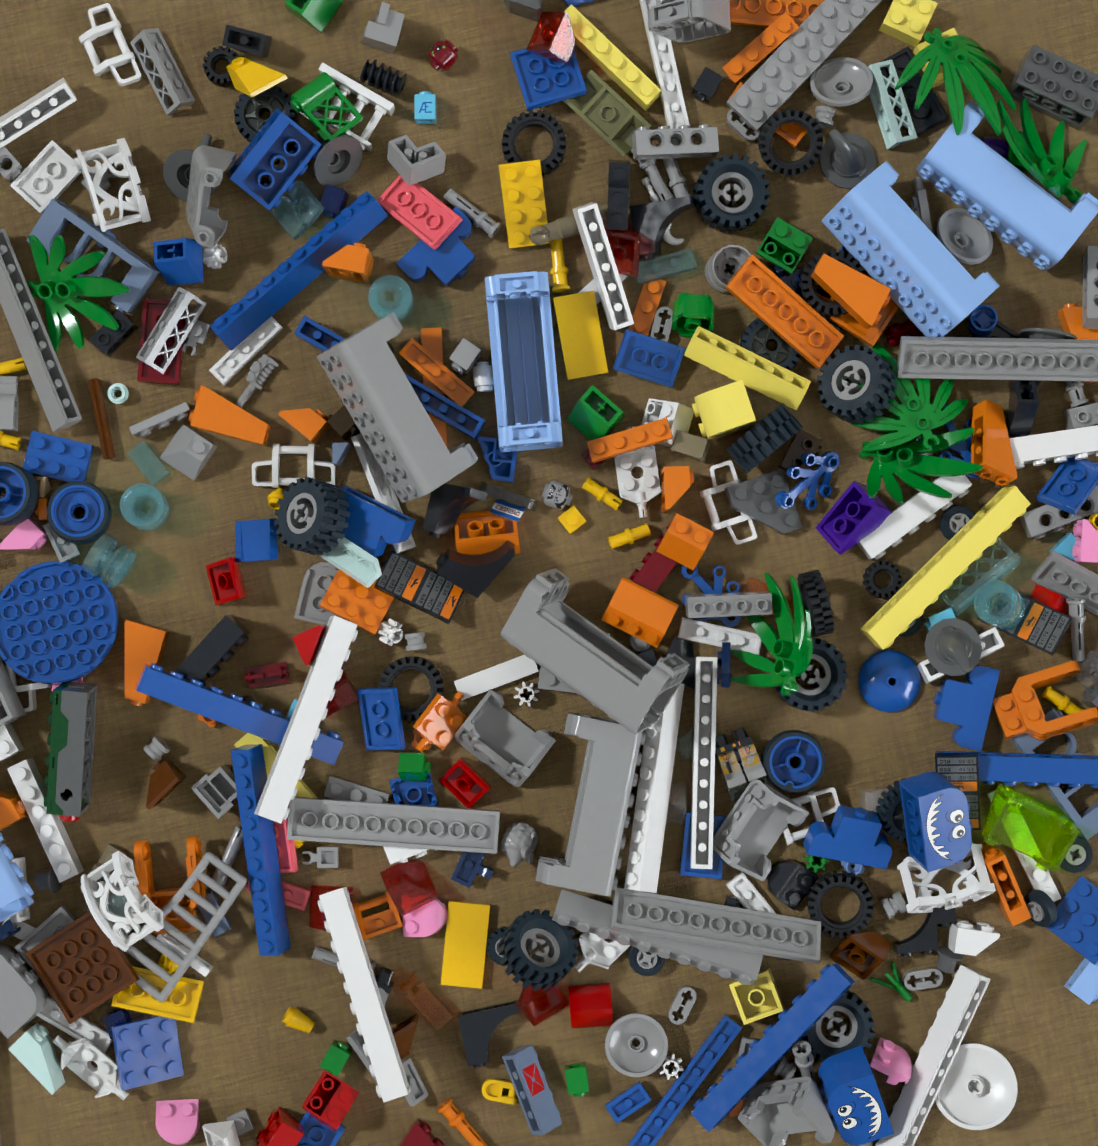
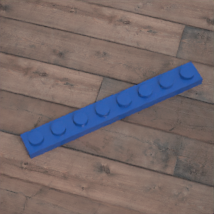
M724 1014L626 1146H655L741 1031V1025Z

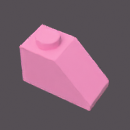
M29 517L26 521L19 523L0 543V550L40 549L47 542L46 531Z

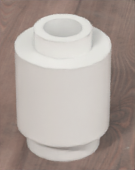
M477 362L476 366L473 367L474 387H476L477 392L493 391L492 365H489V362Z

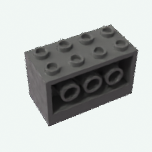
M1033 45L1021 59L1007 89L1013 100L1021 103L1026 98L1030 108L1059 122L1064 121V124L1078 131L1093 118L1098 107V75L1036 45Z

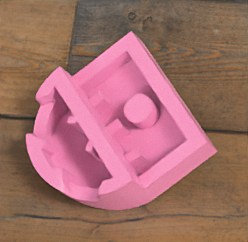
M435 894L401 895L403 937H427L437 933L445 925L447 909L445 904L441 903Z
M880 1037L870 1067L888 1075L886 1082L889 1084L897 1085L898 1082L908 1083L912 1075V1063L908 1053L892 1041Z
M199 1099L156 1101V1129L165 1141L173 1145H183L190 1142L195 1134L198 1133L200 1128Z

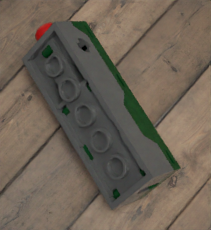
M61 683L50 693L49 701L52 704V712L49 714L48 723L51 725V733L47 737L50 753L46 757V766H49V773L45 777V786L48 787V791L44 797V807H47L46 814L59 815L64 822L78 821L80 816L90 807L97 684Z

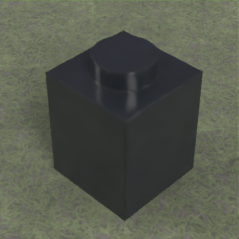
M705 66L693 86L692 94H694V98L702 103L705 101L710 103L722 83L723 76Z

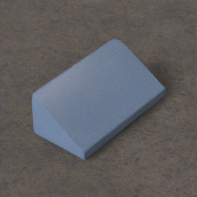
M348 442L333 443L332 463L337 467H341L352 445Z
M214 891L206 894L205 899L219 909L221 904ZM199 905L198 908L208 925L213 915ZM226 913L212 932L214 937L233 927Z

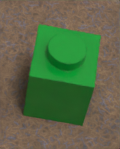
M400 753L398 774L401 780L426 781L427 773H430L431 764L427 760L425 753Z
M334 1040L319 1067L338 1077L352 1052L349 1049V1045L339 1040L337 1042Z
M585 1062L565 1065L568 1095L573 1094V1097L584 1096L586 1092H589Z

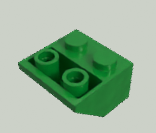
M286 0L284 4L287 11L322 33L344 0Z
M777 217L756 254L792 274L813 238Z
M592 385L578 400L567 420L589 440H595L608 436L624 419L625 414Z

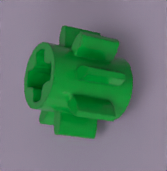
M813 855L802 857L803 860L808 861L805 867L809 869L812 866L814 873H817L819 868L826 870L824 864L830 861L827 858L819 857L820 862L817 864L813 862Z

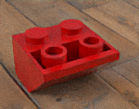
M324 1070L301 1107L317 1121L336 1131L360 1092Z
M278 1107L276 1112L273 1111L270 1114L265 1129L259 1131L256 1143L257 1146H297L304 1135L303 1128L283 1108Z

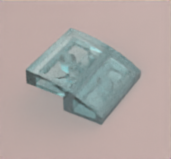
M296 181L286 197L281 196L282 201L276 208L272 209L271 213L291 238L296 240L317 220L324 207L302 181Z

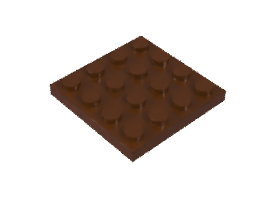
M90 911L25 953L69 1024L140 979L123 951L112 944Z

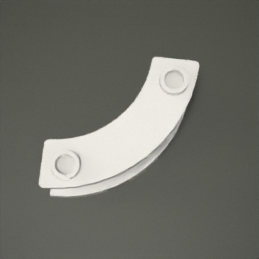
M125 138L117 139L116 144L81 152L80 149L76 150L77 158H74L77 171H82L95 214H92L95 226L100 227L101 232L139 221L143 223L151 221L145 195L142 194L140 185L137 186L141 181L136 166L133 165L132 155ZM102 159L104 163L101 165V163L97 160ZM93 161L95 163L94 167L87 165L88 162ZM118 165H122L124 169L117 171L115 168ZM108 169L117 177L129 179L128 182L121 186L118 199L99 187L101 179ZM89 173L95 174L93 182L91 180ZM124 191H130L132 196H125L126 201H123ZM96 195H98L102 200H104L100 203V205L98 203ZM115 207L119 208V218L105 221L103 216L105 209L111 211V217L114 214ZM123 210L138 212L136 214L123 217Z
M972 842L970 851L965 858L972 855L975 866L969 871L967 869L971 866V859L968 862H964L963 859L957 864L944 867V869L961 875L955 881L952 893L949 894L942 887L931 884L934 877L943 868L927 872L912 857L903 859V862L897 865V869L901 873L908 900L906 905L907 912L930 913L933 912V908H941L942 906H944L945 910L963 906V901L973 899L975 902L994 893L996 889L994 883H990L981 851L983 849L982 844H974ZM920 870L921 873L919 875L914 874V876L922 882L912 881L910 871ZM976 872H977V874H978V877H979V881H980V882H978V880H977V879L975 878V876L973 875V874H975ZM963 882L966 888L960 890L958 887ZM914 887L919 888L918 897H916ZM933 890L939 892L938 896H931L934 893Z
M117 851L112 854V859L88 875L83 874L81 876L80 888L88 908L99 927L115 947H119L125 952L131 945L151 932H158L163 929L164 922L163 911L155 906L146 894L141 895L136 885L139 884V881L135 874L133 860ZM104 877L105 882H104V881L97 882V880H99L100 878ZM110 891L118 896L125 895L128 900L124 907L125 916L108 911ZM146 923V925L143 927H141L139 924ZM132 926L135 932L128 936Z

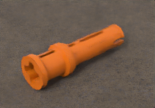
M451 1098L445 1100L438 1107V1113H442L449 1121L448 1124L455 1127L471 1146H489L464 1118L463 1111H459L455 1107Z

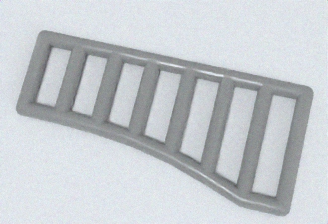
M211 852L205 853L182 887L161 909L163 911V929L187 946L190 951L183 959L153 935L148 934L142 939L179 967L171 975L131 945L126 952L167 982L162 992L139 975L140 979L135 984L159 1002H165L247 883V879ZM209 863L236 881L230 892L203 872ZM198 879L225 899L219 909L191 889ZM185 895L213 915L208 925L178 904ZM171 911H174L202 933L197 941L194 942L166 921L164 917Z

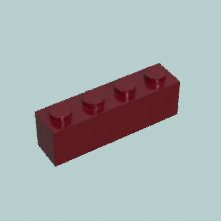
M662 535L654 543L656 549L653 553L648 552L641 561L644 563L640 570L636 568L629 577L632 582L654 593L677 563L656 552L663 539Z

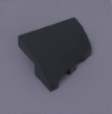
M673 636L666 657L669 653H675L690 664L688 666L689 670L681 684L695 689L693 644Z

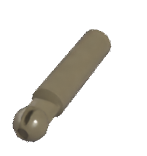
M607 204L598 207L604 227L607 226ZM628 210V219H630V210ZM574 214L547 224L532 227L529 238L535 245H544L547 242L565 239L580 233Z

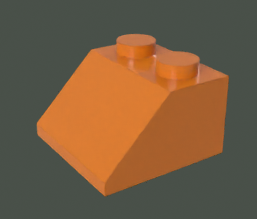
M311 408L285 410L278 413L279 416L314 444L319 441L331 426L327 422L329 418L319 409H316L315 412Z
M676 513L656 552L694 570L714 532Z
M0 790V830L29 815L19 795Z

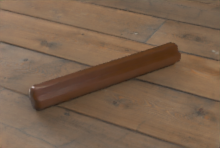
M98 378L90 379L88 383L102 455L105 460L115 458L101 381Z

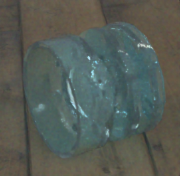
M393 275L382 276L374 281L369 289V305L377 318L381 319L394 312L401 323L412 313L414 307L413 294L406 281L400 277ZM388 294L390 296L394 295L395 300L393 302L391 300L387 301L386 296Z
M139 483L132 485L121 497L120 510L122 516L128 523L139 530L151 531L158 529L168 518L169 505L167 499L157 488L150 484ZM145 504L151 507V509L147 510V513L142 510V508L146 507Z
M105 533L88 552L83 562L82 570L93 577H96L103 571L101 582L106 583L108 581V586L115 588L129 574L137 552L132 549L128 551V546L126 545L121 546L117 550L119 540Z
M992 581L981 586L974 599L975 611L979 618L999 629H1008L1017 625L1023 618L1026 609L1025 601L1020 592L1006 582ZM1002 603H1004L1006 607H1003L1001 611L1000 609H998V606H1001Z

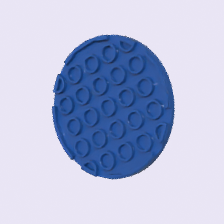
M60 561L44 562L19 573L10 584L6 585L0 594V656L3 661L20 676L42 684L68 683L92 672L109 654L118 632V608L109 587L90 569L67 561L60 563Z

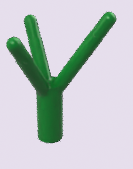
M893 961L891 962L894 978L889 973H885V976L891 983L873 977L870 978L871 982L895 989L906 1002L913 998L901 984Z

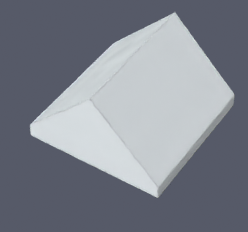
M234 1120L209 1123L202 1126L207 1146H240Z

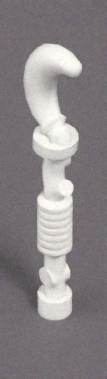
M649 177L642 179L641 182L646 186L651 202L660 201L650 185ZM670 223L664 233V240L671 245L683 243V238H674L670 234Z

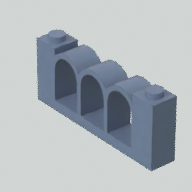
M52 199L30 235H35L41 241L49 255L54 238L62 235L69 222L80 228L85 233L73 252L68 257H64L63 262L69 264L83 256L93 238L108 248L105 256L92 274L82 272L77 274V277H104L117 255L132 265L122 281V284L129 288V292L115 295L110 301L116 304L114 307L122 313L134 312L160 271L106 232H101L99 227L95 226V224L59 199Z
M1048 708L1044 711L1045 721L1063 717V714L1058 709ZM1070 732L1063 733L1062 735L1067 740V748L1063 754L1084 755L1076 752L1077 742L1075 737ZM1027 733L1010 738L1020 753L1035 754L1033 749L1047 740L1039 741L1030 737ZM1042 783L1082 838L1088 840L1098 833V800L1078 814L1067 797L1081 787L1068 786L1061 790L1059 786H1048L1047 783Z

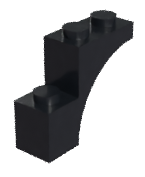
M609 160L607 230L628 229L630 161Z
M944 906L933 908V912L927 913L923 924L913 935L904 940L893 942L894 952L900 954L901 957L912 956L913 952L931 954L933 950L939 949L936 924L939 927L951 926V922H957L955 908L945 910Z

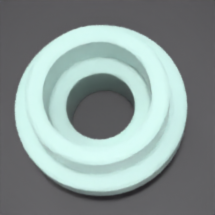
M115 383L109 387L108 398L111 402L122 404L128 399L129 391L125 385ZM116 391H122L121 397H116Z

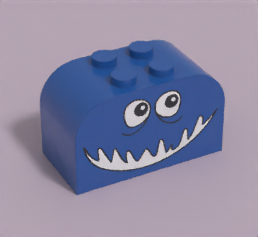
M926 772L900 780L899 785L909 855L927 872L935 871L963 860L969 853L972 845V824L968 813L970 806L964 793L937 772Z
M862 1046L827 1058L818 1070V1076L822 1085L818 1089L822 1099L827 1098V1101H824L828 1114H833L830 1118L834 1128H838L841 1138L851 1145H863L894 1134Z

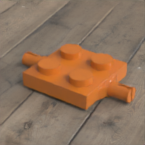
M457 691L451 701L437 694L413 725V728L422 737L415 747L418 751L422 753L429 743L444 750L468 718L457 706L464 697L461 692Z

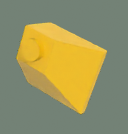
M238 57L232 60V64L226 66L235 89L250 97H254L287 79L285 74L244 57Z

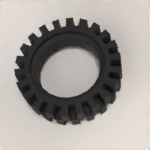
M795 109L781 110L773 114L762 126L758 138V147L763 161L774 172L786 176H794L799 173L802 174L808 169L810 170L819 160L818 158L822 154V147L824 145L823 133L816 120L808 113ZM786 123L802 125L810 136V147L804 157L794 162L779 159L774 154L771 146L774 132Z
M528 110L529 113H520V116L513 117L512 122H508L506 125L507 128L504 130L502 138V150L504 158L508 163L526 161L518 155L515 149L517 135L520 131L530 126H538L547 130L553 139V149L546 159L540 161L542 177H544V174L547 173L549 175L562 162L566 151L565 132H563V127L561 124H558V120L555 117L551 118L550 114H542V111L539 110L537 113L533 112V110Z
M824 251L820 255L814 256L803 269L799 284L801 297H804L805 302L820 315L824 314L829 318L831 316L839 317L848 312L838 302H829L822 299L814 287V279L811 275L820 257L826 254L862 274L864 268L863 266L859 267V261L857 259L854 261L852 255H845L844 251Z
M813 570L798 574V587L805 619V610L810 611L812 636L818 637L833 633V612L819 570Z
M416 656L403 657L386 667L381 675L379 688L392 687L395 677L407 669H415L426 675L431 688L427 701L416 708H407L400 705L402 720L417 721L437 694L443 696V679L439 670L428 660Z
M832 871L833 874L829 875L826 873L822 879L821 877L817 879L816 884L813 883L811 891L808 893V913L811 920L821 922V933L825 935L829 933L832 938L838 935L839 939H844V935L849 936L855 932L856 934L861 933L860 929L867 927V922L871 921V914H873L874 910L873 899L868 885L863 883L862 878L855 877L854 873L849 875L846 871H842V873ZM845 887L855 892L858 896L860 907L852 919L836 922L826 917L822 912L821 900L824 894L832 888Z

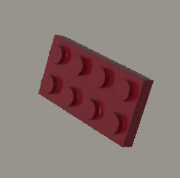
M143 298L140 350L171 300ZM185 318L178 321L177 330L184 329ZM174 336L168 337L166 341L167 348L173 347L175 343ZM183 343L164 374L139 360L137 381L180 385ZM157 355L153 363L160 367L164 361V355Z

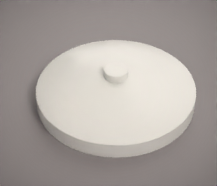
M977 1043L960 1045L935 1102L942 1114L957 1126L970 1130L992 1128L1005 1120L1015 1106L1018 1095L1016 1074L1009 1061L997 1050Z

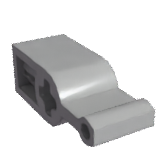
M0 376V431H18L19 398L17 395V376Z

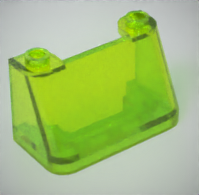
M999 784L994 793L981 835L984 837L983 841L994 847L996 844L1001 845L1002 843L1033 858L1037 862L1036 866L1041 870L1047 872L1049 869L1056 873L1081 829L1061 812L1003 784Z

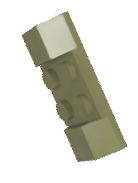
M590 70L584 79L587 94L564 100V102L619 154L625 157L633 149L632 134L639 127L651 128L652 126L594 71Z

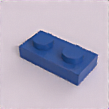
M638 1081L607 1102L605 1107L615 1122L619 1123L651 1101V1098L640 1081Z

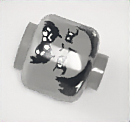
M552 480L550 484L546 483L541 498L544 499L546 506L562 510L565 505H570L573 494L570 493L569 485Z

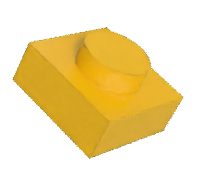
M574 505L557 518L569 534L586 522Z

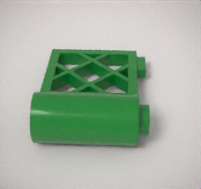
M326 72L321 73L291 95L292 101H290L293 109L296 112L304 113L319 130L317 134L324 142H330L332 139L342 136L363 120V116L341 93ZM336 95L341 100V107L330 106L329 100ZM316 109L325 110V119L315 118L312 112ZM328 110L340 111V119H327ZM343 112H349L356 118L352 121H342ZM326 124L339 125L338 131L331 136L326 130Z

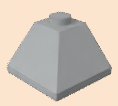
M182 424L160 459L195 481L217 446Z

